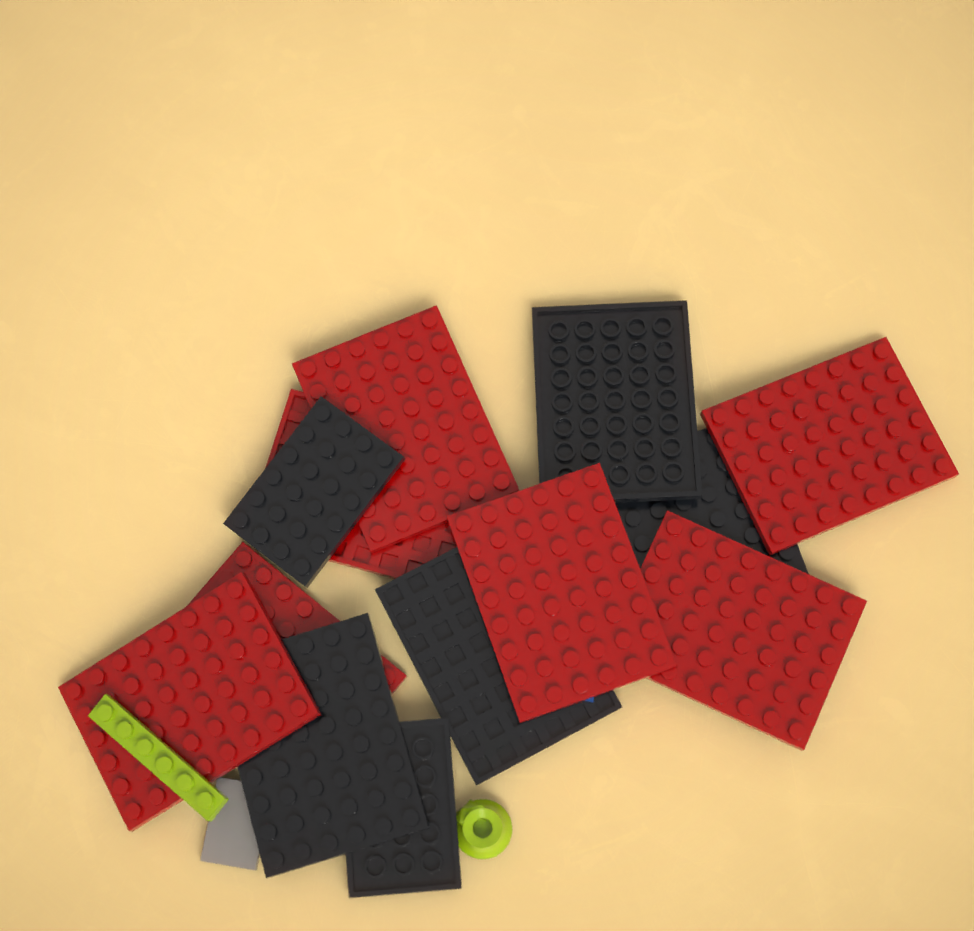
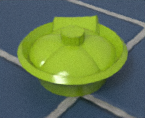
M470 799L456 813L459 848L468 856L476 859H489L499 855L508 846L512 836V822L509 814L500 804L488 799L474 801Z

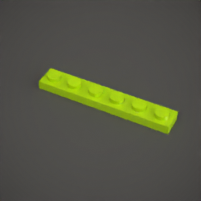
M105 694L88 715L207 821L212 822L229 800L228 797L110 695Z

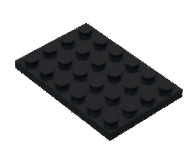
M321 396L223 524L308 588L405 461V457Z
M449 718L400 722L430 828L346 854L349 898L462 889Z

